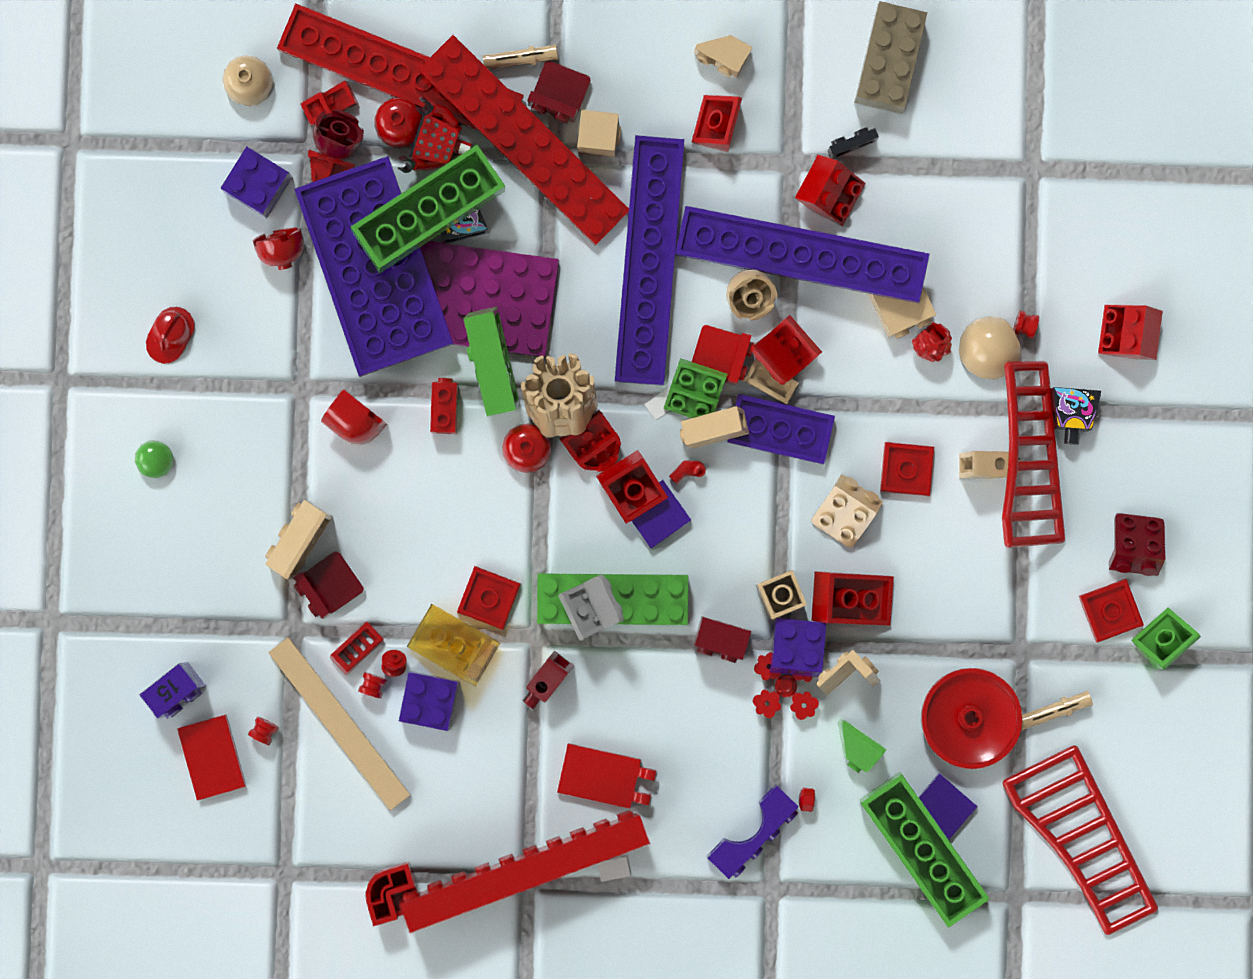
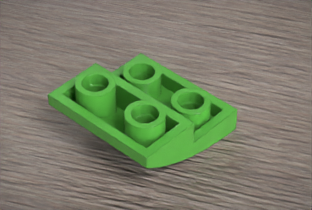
M680 358L663 409L690 418L714 413L727 374Z

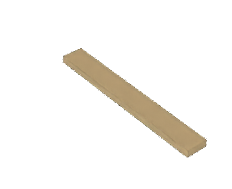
M287 637L268 653L389 810H392L410 796L409 791L292 640Z

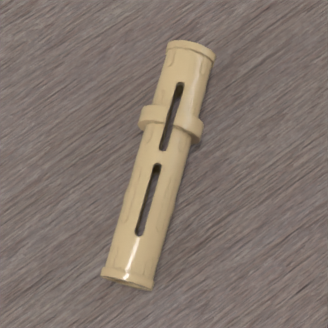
M556 44L536 48L533 45L529 46V49L483 55V63L488 69L529 63L533 66L537 65L536 62L558 60Z
M1085 691L1069 698L1065 696L1060 698L1061 701L1023 714L1021 730L1024 731L1027 728L1063 715L1068 717L1073 715L1072 712L1093 706L1089 692Z

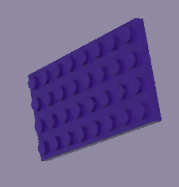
M389 156L294 189L359 377L454 345L421 248H418L379 273L352 233V225L402 194Z

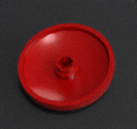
M977 668L958 669L942 676L929 689L921 708V727L928 745L941 759L957 767L979 769L999 762L1013 749L1022 728V710L1014 690L998 675Z

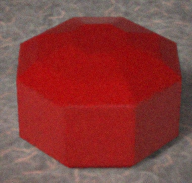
M803 787L801 789L798 799L801 811L812 812L814 810L815 790L813 788Z

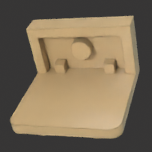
M841 474L831 492L813 516L812 523L845 546L853 547L876 516L883 501L879 499L876 493L867 491L858 485L857 481L853 478Z
M852 650L850 653H843L837 659L838 664L831 670L828 668L819 675V681L816 685L828 695L857 669L874 687L880 682V679L876 676L879 671L866 656L861 659Z

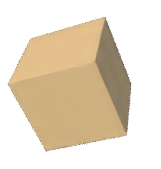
M581 110L577 145L578 154L615 157L616 146L620 145L621 126H618L619 114Z
M793 570L756 584L770 619L777 618L807 605Z

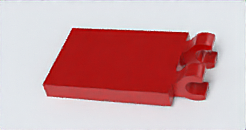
M568 743L557 793L629 809L632 802L649 806L651 794L637 792L634 789L637 777L654 781L656 770L640 767L641 759Z

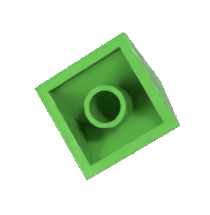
M1167 608L1131 641L1155 669L1164 670L1201 638V635L1170 608Z

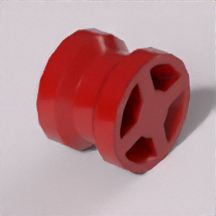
M1020 310L1013 327L1015 334H1024L1027 338L1033 339L1040 316L1036 314L1030 316L1025 311Z
M364 672L363 685L359 686L358 692L381 699L383 695L382 688L387 684L388 680Z
M257 716L255 726L249 730L248 735L270 746L272 742L271 737L273 733L278 731L279 727Z

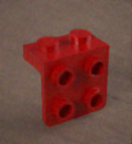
M791 315L787 316L770 333L751 347L755 358L766 367L771 376L781 385H785L822 353L820 348Z
M704 325L701 328L692 362L726 373L725 383L736 386L738 380L743 381L746 374L747 366H744L743 363L745 357H750L752 353L751 347L754 345V342H750L752 335L743 332L739 335Z

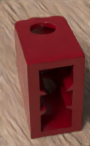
M554 650L525 687L529 692L523 698V702L532 709H535L540 701L546 703L574 665ZM541 681L545 682L547 684V687H544L541 684Z

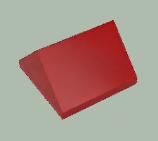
M704 95L691 142L728 152L742 98L738 96Z

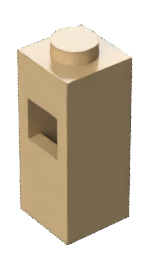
M737 406L681 421V440L686 446L693 449L749 434L745 411Z

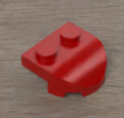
M600 410L592 415L583 433L579 435L570 434L559 438L572 458L584 470L605 471L613 466L619 458L620 438Z

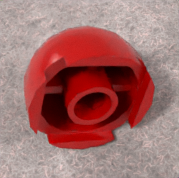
M391 98L383 102L377 109L374 117L375 130L379 138L386 145L394 148H406L414 143L422 115L415 109L417 106L410 100Z
M297 227L275 230L267 238L265 234H262L252 240L259 259L268 266H277L278 270L293 267L292 262L299 259L304 249L302 231Z
M529 423L520 424L510 429L504 437L502 444L503 457L508 465L522 473H532L543 468L549 460L552 451L549 437L542 435L536 425Z

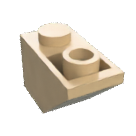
M729 35L697 44L694 54L697 55L696 59L705 65L711 63L718 67V71L722 75L729 78L732 75L737 78L751 54L752 47Z

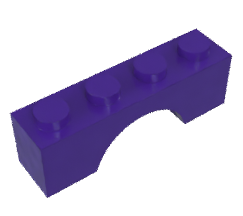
M776 784L759 800L762 810V823L756 834L744 841H731L723 838L707 855V859L728 879L732 876L737 878L746 868L743 864L749 858L754 860L763 851L761 846L768 839L770 842L774 840L781 832L778 828L784 822L790 823L798 814L796 809L799 806Z

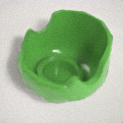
M152 440L140 445L135 452L134 462L139 472L144 476L159 478L166 475L172 468L174 457L166 444Z

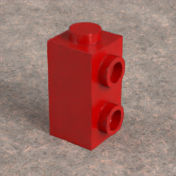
M438 378V382H432L430 432L432 434H457L459 385L453 383L452 378Z

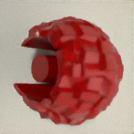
M932 322L931 325L927 326L925 330L921 331L912 340L913 349L917 356L922 359L939 362L944 356L951 353L952 337L950 331L941 323Z

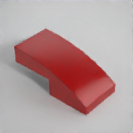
M347 81L341 82L326 92H319L300 103L311 126L315 125L317 117L324 111H326L325 114L332 113L333 110L346 111L359 104Z

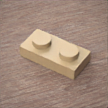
M756 358L743 380L787 405L799 383L791 379L785 385H781Z

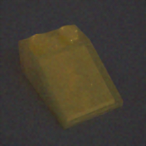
M431 604L407 647L476 687L501 643Z

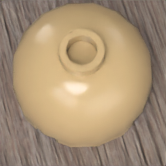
M244 55L236 57L228 63L223 74V84L225 91L233 101L244 106H254L268 98L269 92L273 87V77L265 62L257 57Z
M744 270L737 273L729 282L726 291L729 307L740 319L743 317L749 318V320H757L765 317L772 311L774 307L773 302L775 297L777 298L774 283L763 272L758 270Z

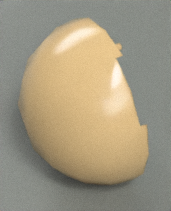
M988 316L976 319L965 328L960 337L958 351L961 361L969 372L980 378L993 380L1005 377V363L1018 362L1021 359L1022 350L1019 340L1010 324L1003 318Z

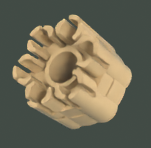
M568 353V363L565 355L560 356L557 359L558 365H556L553 357L547 356V364L544 363L543 355L537 357L534 360L533 374L525 378L526 382L522 381L521 383L526 413L540 429L541 434L546 437L570 434L579 435L583 433L598 407L593 375L590 376L589 372L581 370L580 360L573 353ZM558 397H566L562 400H554Z

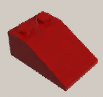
M814 571L811 621L891 626L894 576Z

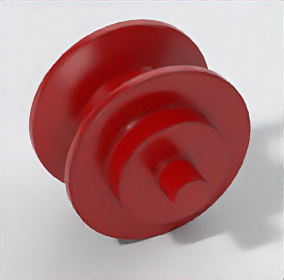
M389 650L382 655L381 669L384 674L397 677L406 671L407 658L403 652Z

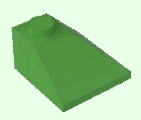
M840 718L838 727L843 754L849 760L847 766L857 773L861 770L867 773L887 749Z

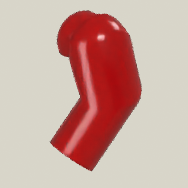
M684 460L668 477L678 485L685 476L703 477L706 473V467L700 461Z

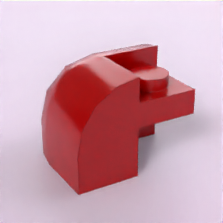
M344 389L332 402L321 419V423L340 438L351 444L361 445L375 439L387 425L385 421Z
M409 861L382 869L369 880L365 896L373 927L397 920L398 916L403 915L399 905L400 899H403L404 893L417 889L416 879Z

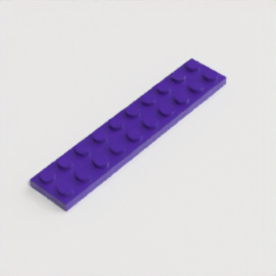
M635 135L614 382L664 386L684 139Z
M685 206L675 251L676 256L746 270H758L767 274L917 304L920 303L930 253Z

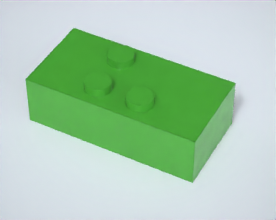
M498 306L469 312L464 317L469 339L467 354L469 361H474L476 379L480 386L486 416L514 411L518 408L520 400Z

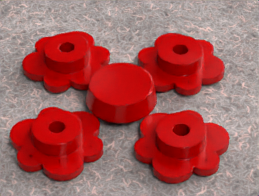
M771 652L767 653L766 656L760 655L757 658L758 663L754 666V672L761 675V678L765 681L769 680V678L777 680L775 683L776 692L769 693L768 690H762L760 695L754 696L753 704L756 706V713L758 715L763 714L766 718H772L775 715V711L781 709V704L778 702L780 696H792L793 703L790 706V710L795 712L796 718L804 720L807 716L813 717L815 709L819 706V701L812 697L810 692L796 693V680H804L806 683H809L812 677L793 675V677L789 675L780 676L781 673H772L770 669L766 668L771 663Z

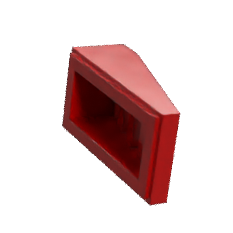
M366 622L330 655V659L347 676L384 639ZM364 631L374 641L372 644L361 635ZM356 639L366 647L364 651L354 642ZM349 646L359 655L357 658L347 649ZM342 653L351 661L349 665L340 657Z

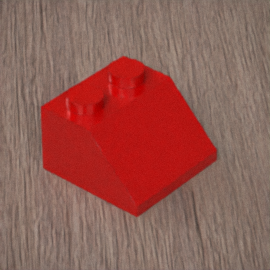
M636 450L596 476L626 524L668 498L639 450Z

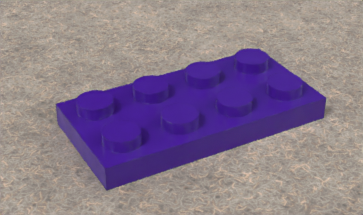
M741 394L737 395L735 407L737 406L745 411L749 434L728 439L727 443L822 465L825 464L835 419L834 415Z

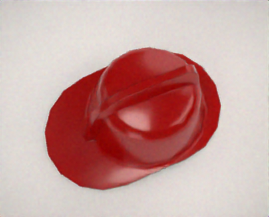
M169 307L157 316L146 339V350L149 356L156 362L162 364L172 363L184 352L195 329L194 319L187 310L180 307Z

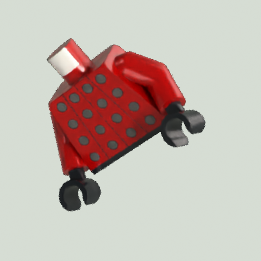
M420 97L425 106L423 108L415 107L422 115L409 156L412 159L400 156L399 160L406 161V165L403 168L398 167V170L403 173H409L412 170L428 171L441 168L451 162L454 153L462 155L471 149V143L459 139L462 128L458 126V120L447 107L430 103L425 97Z

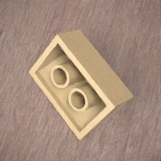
M306 500L302 504L300 502L296 504L291 513L294 516L289 525L284 524L278 534L281 539L276 546L272 545L265 555V558L268 559L265 565L288 580H294L293 577L298 574L333 517Z

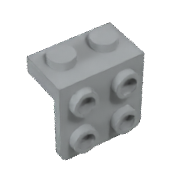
M602 574L558 595L579 641L623 621L622 608L612 594L610 582Z

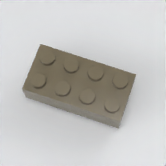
M879 1L873 19L854 103L899 114L903 113L928 12Z

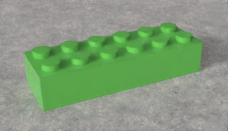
M475 145L352 225L351 230L378 272L381 273L504 193L505 185L479 146Z
M538 573L537 624H571L558 595L601 574ZM602 574L610 582L612 594L623 611V621L617 624L688 625V575Z
M898 772L859 799L861 805L948 928L990 900L987 893L901 772Z

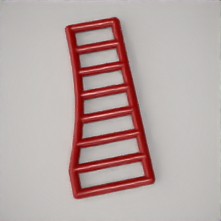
M1045 361L1006 362L1004 370L1008 405L1009 453L1002 511L1004 545L1007 548L1061 544L1065 541V529L1049 366ZM1039 371L1040 386H1016L1015 372ZM1017 396H1041L1043 410L1018 411ZM1044 420L1045 435L1019 436V421ZM1046 445L1048 460L1018 461L1019 446ZM1049 470L1050 485L1016 487L1017 471ZM1051 494L1052 509L1012 512L1014 497ZM1054 520L1055 534L1024 537L1013 536L1012 522Z
M1070 746L1003 780V787L1014 809L1038 831L1068 867L1106 935H1111L1157 912L1158 905L1078 746ZM1071 757L1073 758L1079 771L1020 799L1015 785ZM1081 780H1084L1090 792L1039 819L1027 808ZM1095 802L1101 816L1057 838L1046 827ZM1104 825L1107 826L1112 836L1111 839L1073 858L1065 849L1064 845ZM1117 847L1123 861L1086 879L1079 866ZM1129 870L1135 883L1099 901L1092 887ZM1140 892L1146 906L1110 923L1104 910Z

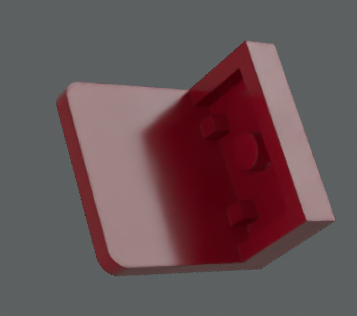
M546 61L534 92L531 91L527 99L528 106L539 114H551L554 116V119L560 122L568 123L569 121L575 123L591 79L586 74L552 61Z
M1117 513L1114 518V550L1109 560V570L1120 573L1129 572L1145 576H1158L1165 562L1164 520L1155 517Z
M337 551L331 553L307 571L300 572L293 577L296 581L293 585L301 597L304 595L310 602L307 605L309 610L315 617L320 616L321 619H326L364 591V587L341 553Z

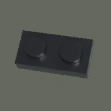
M868 127L854 132V137L846 139L844 136L831 142L832 145L827 150L830 158L835 159L877 142L879 136L876 128L868 130Z

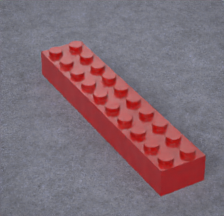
M627 810L617 814L618 819L609 822L606 818L593 823L594 828L585 830L583 827L569 832L570 837L561 839L560 836L551 838L546 841V846L538 848L536 845L523 849V854L514 857L513 854H508L498 859L500 863L492 866L489 865V862L476 866V872L468 875L463 871L452 875L449 882L442 884V881L438 880L428 884L427 890L418 893V890L414 889L404 893L399 905L409 933L649 845L650 841L641 816L636 812L633 813V811Z

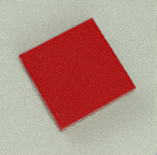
M884 442L880 492L930 496L934 447Z
M474 566L457 613L504 630L521 583Z
M1122 579L1079 595L1096 643L1144 626L1127 579Z

